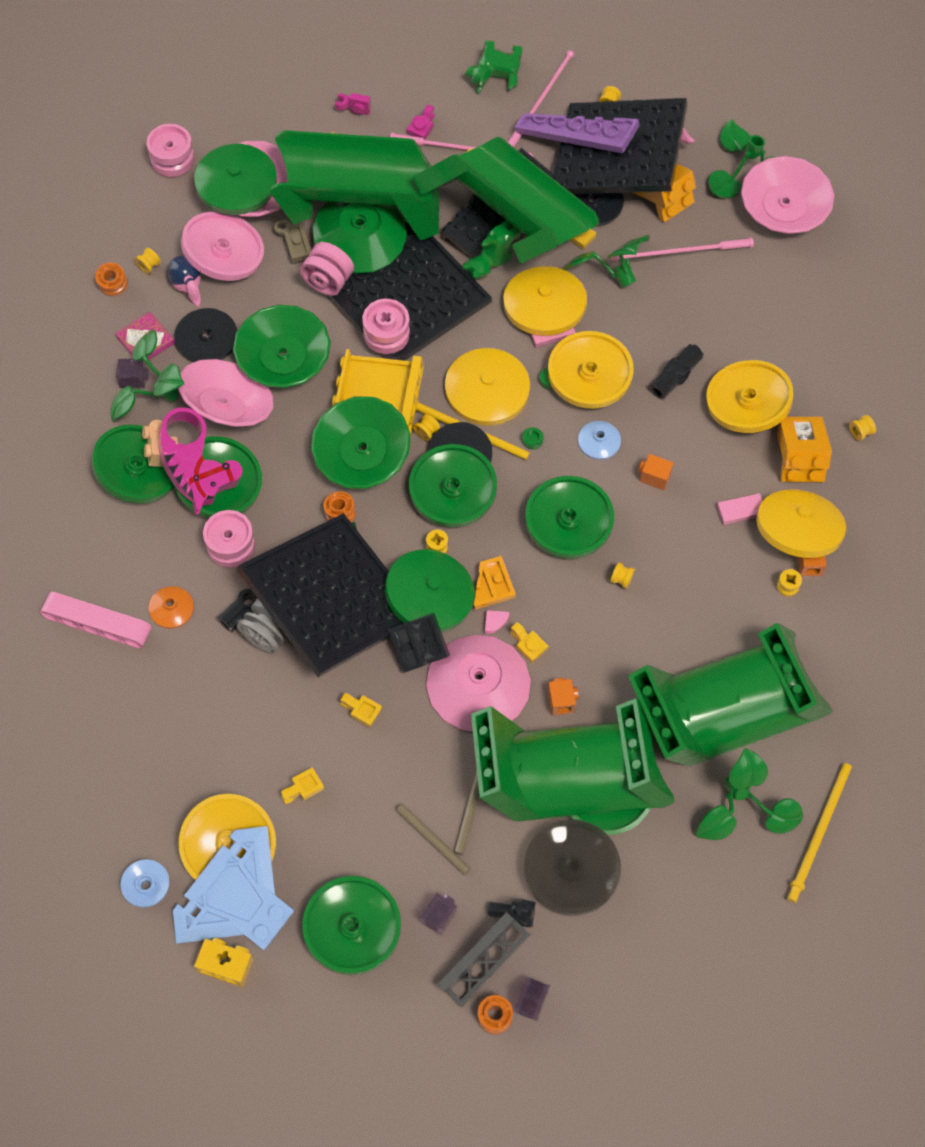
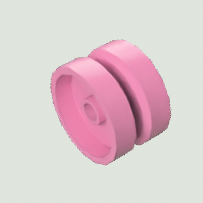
M176 124L161 125L151 131L147 137V148L153 169L158 174L166 177L180 176L189 171L194 164L195 157L189 132Z
M325 242L316 243L309 257L305 259L300 267V274L309 286L318 292L330 296L337 295L340 292L345 281L354 271V264L350 257L338 247Z
M379 299L369 304L364 310L362 317L364 340L368 347L381 354H392L402 350L410 337L407 309L403 304L392 299Z
M225 510L214 514L205 523L203 530L204 541L208 555L214 563L222 567L232 568L251 558L255 549V541L251 523L245 515L238 511Z

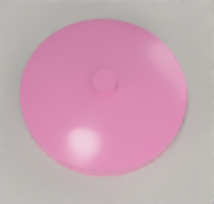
M205 212L196 215L185 225L181 237V248L188 262L201 273L219 280L233 281L249 277L259 268L264 255V245L259 233L248 222L235 215L219 212Z

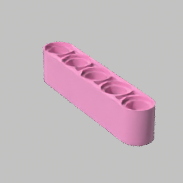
M49 592L40 611L43 617L51 621L140 649L143 648L152 628L150 624L143 620L56 592Z

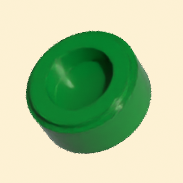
M531 427L523 432L522 444L527 449L536 450L542 446L544 435L540 429Z

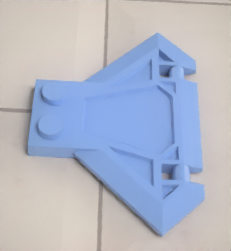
M267 826L234 830L230 838L235 843L230 849L223 845L184 895L190 900L184 908L179 904L176 905L173 909L176 944L245 935L263 950L267 949L295 912L292 907L275 895ZM244 848L247 852L242 858L238 857V853ZM197 907H199L201 911L197 915V917H195L192 913Z

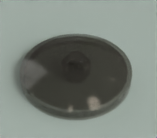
M561 820L544 827L531 840L524 859L525 881L533 897L546 909L565 916H582L600 909L613 896L621 874L620 856L611 838L597 826L581 820Z

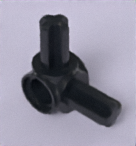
M515 899L512 901V904L490 902L488 905V916L501 918L507 912L522 927L532 928L536 902Z

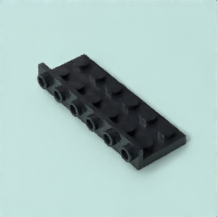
M520 148L518 150L521 154H523L526 158H528L530 161H532L535 165H537L540 169H542L545 173H547L550 177L554 179L556 175L553 174L550 170H548L534 157H532L528 152H526L523 148ZM476 195L470 198L468 201L469 205L466 208L462 207L455 216L457 218L453 222L449 221L442 230L444 232L442 237L444 241L449 239L471 258L481 254L483 249L481 244L487 238L489 232L505 221L502 216Z

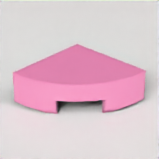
M487 610L485 634L495 633L506 625L510 612Z

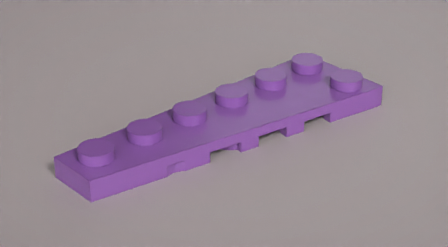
M523 113L515 125L516 133L623 153L640 124L639 119L614 118L613 121L603 120V117H595L594 120L584 119V116L570 119L566 118L565 115Z

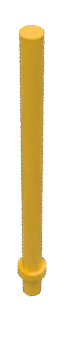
M419 400L417 402L416 411L429 414L438 421L447 425L462 422L420 403ZM486 433L492 445L525 460L528 459L530 452Z
M843 763L797 876L795 880L791 881V890L787 900L792 903L797 902L800 892H803L805 889L804 882L852 769V766L848 763Z

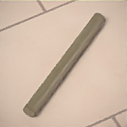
M477 769L454 851L455 854L461 856L464 855L479 798Z
M401 804L396 809L406 821L463 875L470 871L471 868L406 806Z

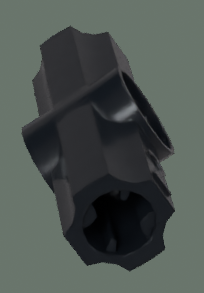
M689 344L676 359L672 358L666 364L663 373L650 386L654 396L658 399H665L678 384L682 385L687 380L691 370L703 358L704 353L700 347L695 344Z
M250 588L242 590L238 594V599L218 617V621L227 631L232 633L237 628L238 622L244 619L245 613H253L251 610L253 603L250 605L244 604L247 600L256 601L257 597Z

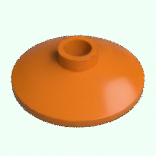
M170 586L160 589L152 596L148 609L154 623L160 627L171 629L184 625L191 618L194 611V603L191 595L186 590ZM174 602L172 606H166L167 603Z

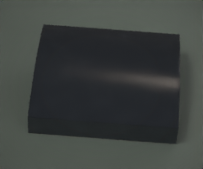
M435 613L388 630L404 673L450 656Z

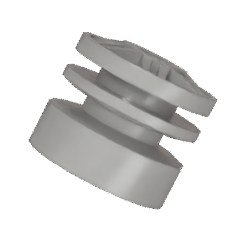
M257 598L251 606L253 613H245L244 619L238 622L237 628L244 638L258 649L269 654H275L279 646L284 643L282 635H286Z

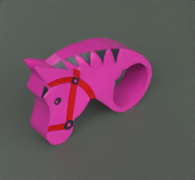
M176 408L168 412L162 421L158 442L159 454L169 478L180 493L192 501L194 512L196 515H199L202 506L213 504L219 492L236 487L243 471L240 463L234 460L226 461L223 464L214 460H205L202 457L206 436V423L203 417L192 409ZM185 421L197 429L199 438L187 444V446H184L185 444L182 443L176 444V441L168 435L166 428L173 422Z

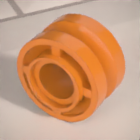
M108 262L101 265L96 271V282L105 295L117 296L125 291L128 280L123 268L119 264ZM115 277L114 280L108 281L110 278Z
M338 491L331 493L324 500L323 507L327 521L343 513L350 522L354 521L356 508L350 494Z
M492 995L480 1003L478 1022L484 1031L490 1034H500L510 1027L513 1009L506 998ZM493 1009H497L502 1013V1017L499 1020H492L488 1013Z

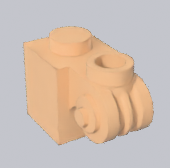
M153 420L148 426H143L142 437L147 439V444L144 446V456L148 457L149 466L164 467L160 458L158 444L162 426L161 420ZM171 437L178 444L177 437Z

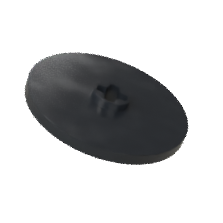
M623 193L573 194L595 211L599 219L597 226L613 222L622 212L624 205Z
M213 308L197 309L188 313L179 321L174 334L175 344L181 355L192 362L210 359L222 360L233 351L237 326L234 320L221 310ZM203 334L210 335V337L206 338Z
M455 422L445 425L433 435L429 442L428 451L442 445L460 444L479 451L490 463L492 461V445L488 436L482 429L470 423Z

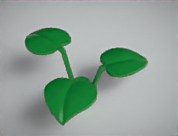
M730 119L722 129L720 135L721 145L730 152L737 150L743 152L745 150V156L732 176L724 170H716L709 176L708 185L710 191L721 198L735 197L742 187L741 183L735 178L748 158L755 159L760 156V161L762 162L764 161L765 150H763L765 145L764 138L759 135L750 136L746 130Z
M648 234L632 239L608 255V258L620 257L621 264L615 267V272L594 251L573 258L563 270L583 263L588 259L595 258L611 273L613 278L617 277L621 287L628 286L634 283L636 278L632 272L629 258L624 260L623 255H636L638 247L643 241H649L650 236Z
M151 329L138 340L134 346L132 356L136 361L143 359L159 379L154 385L153 392L140 389L132 390L131 386L121 389L115 396L111 406V419L114 423L132 409L136 400L135 394L153 396L157 399L162 397L172 403L179 396L178 388L185 385L179 367L176 364L168 365L160 373L148 360V355L154 352L157 345V333L154 329Z
M744 748L740 758L724 781V786L729 792L726 795L729 801V810L724 805L712 808L698 825L695 835L698 838L707 840H722L728 837L734 831L737 823L735 817L732 816L734 813L733 799L742 801L747 797L751 798L763 811L770 815L765 821V826L768 830L777 834L787 833L795 829L804 817L803 810L796 800L786 798L777 802L771 811L749 791L751 786H759L764 783L768 776V767L758 754Z

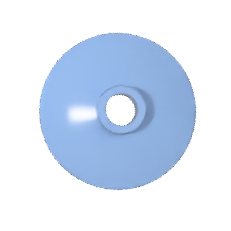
M593 421L586 424L580 430L578 444L585 455L593 459L602 460L610 458L617 453L621 445V436L617 428L605 421Z
M148 859L139 860L131 864L124 871L120 883L121 891L124 898L130 904L142 908L151 907L159 903L166 896L170 884L169 875L160 863ZM146 882L151 883L150 888H148V889H143V888H142V885H143L144 883H146Z

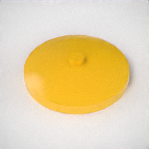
M540 266L524 270L510 280L504 291V310L508 319L517 328L530 334L551 336L564 333L575 327L586 312L587 294L583 284L573 274L560 268Z
M582 331L565 337L552 350L548 363V377L555 392L568 403L582 408H602L617 402L628 391L634 371L633 361L626 347L616 338L596 331Z
M480 348L469 351L457 358L446 374L445 394L450 407L458 416L477 425H498L513 419L523 410L529 398L530 379L527 370L516 357L499 349Z
M759 360L739 361L726 366L712 378L707 388V406L713 419L721 426L740 433H756L776 426L788 415L794 399L793 386L788 375L774 364Z
M789 489L770 494L760 504L756 518L757 527L768 543L784 553L797 557L818 558L829 555L840 547L846 533V522L840 510L824 497L804 490Z
M221 794L205 799L190 811L181 827L179 852L186 870L197 880L223 845L230 849L235 843L230 838L234 830L264 826L268 827L272 861L276 851V833L272 820L258 803L245 796ZM242 848L237 856L242 858L247 851Z

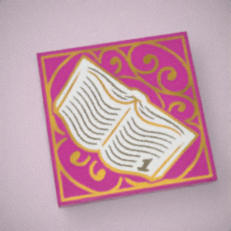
M148 312L115 333L116 338L132 355L138 340L151 329H154L157 333V345L154 352L148 355V360L175 344L172 336L151 312ZM143 359L137 361L139 365L145 363Z

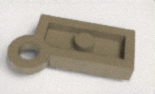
M284 219L277 220L274 224V230L277 234L284 235L292 263L305 261L309 257L311 249L303 223L290 224ZM280 225L286 226L284 229L278 228Z

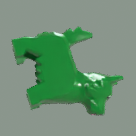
M485 41L483 54L477 66H469L465 72V75L477 87V94L481 92L490 76L508 79V90L517 87V74L520 69L523 47L513 45V53L508 55L504 51L495 50L494 41Z
M507 220L489 232L487 238L481 244L483 247L481 254L477 257H472L463 264L462 268L468 270L475 280H481L489 275L491 267H497L511 260L513 252L509 251L510 245L515 238H520L522 232L515 227L507 230L513 226Z

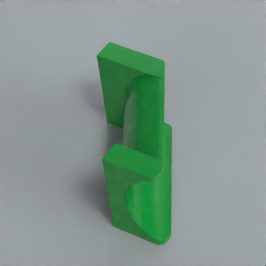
M284 130L275 136V142L286 166L288 183H278L271 186L270 193L293 224L312 218L313 201L397 206L420 240L439 234L440 188L421 195L413 176L431 167V164L414 139Z
M495 137L461 155L453 154L413 176L421 195L458 181L527 236L512 244L520 264L557 247L599 224V219L594 210L501 137Z
M777 622L758 633L763 645L678 675H672L648 664L628 675L665 759L686 766H693L807 723L817 721L833 712L831 706L819 693L800 660L795 646V632Z
M637 698L616 706L618 722L525 731L492 706L471 714L480 799L514 821L663 808L675 803L674 794L670 791L658 768L652 746V728Z

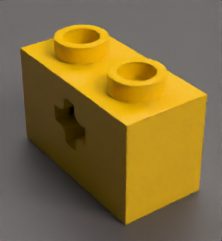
M213 938L212 941L205 939L194 965L196 971L243 988L253 963V957L249 950L241 946H236L235 948L226 946L227 943L218 938ZM227 956L230 960V963L225 962L224 965H222L220 959L225 960Z

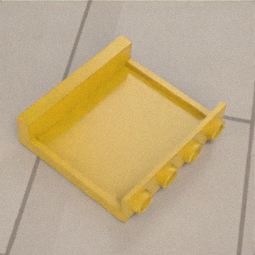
M346 349L345 357L342 356L340 367L342 372L341 376L338 375L336 386L338 391L337 395L333 396L332 406L355 396L379 398L391 403L405 417L411 434L424 371L422 357L413 356L412 361L354 356L351 355L350 349Z

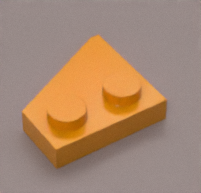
M502 556L480 562L474 610L516 598V593Z

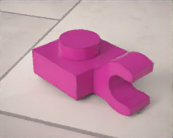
M343 93L338 94V101L342 102H335V109L345 110L350 108V112L356 114H370V96L351 93L350 96Z
M427 105L422 117L416 115L407 128V134L426 140L434 127V123L431 121L435 116V113H433L435 107Z

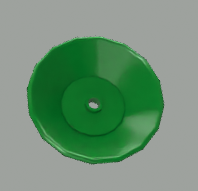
M327 202L318 211L312 227L314 244L316 245L319 242L330 243L344 251L354 264V271L352 273L355 274L375 272L390 265L402 252L407 238L405 220L396 206Z
M278 304L260 309L245 319L235 334L233 352L238 367L249 379L266 387L288 388L305 383L321 371L329 358L331 340L326 326L314 313L299 306Z
M355 396L336 403L321 416L313 431L311 451L317 468L329 481L347 489H368L385 483L401 469L409 454L411 434L405 417L391 403L376 397ZM367 446L365 450H360V447Z

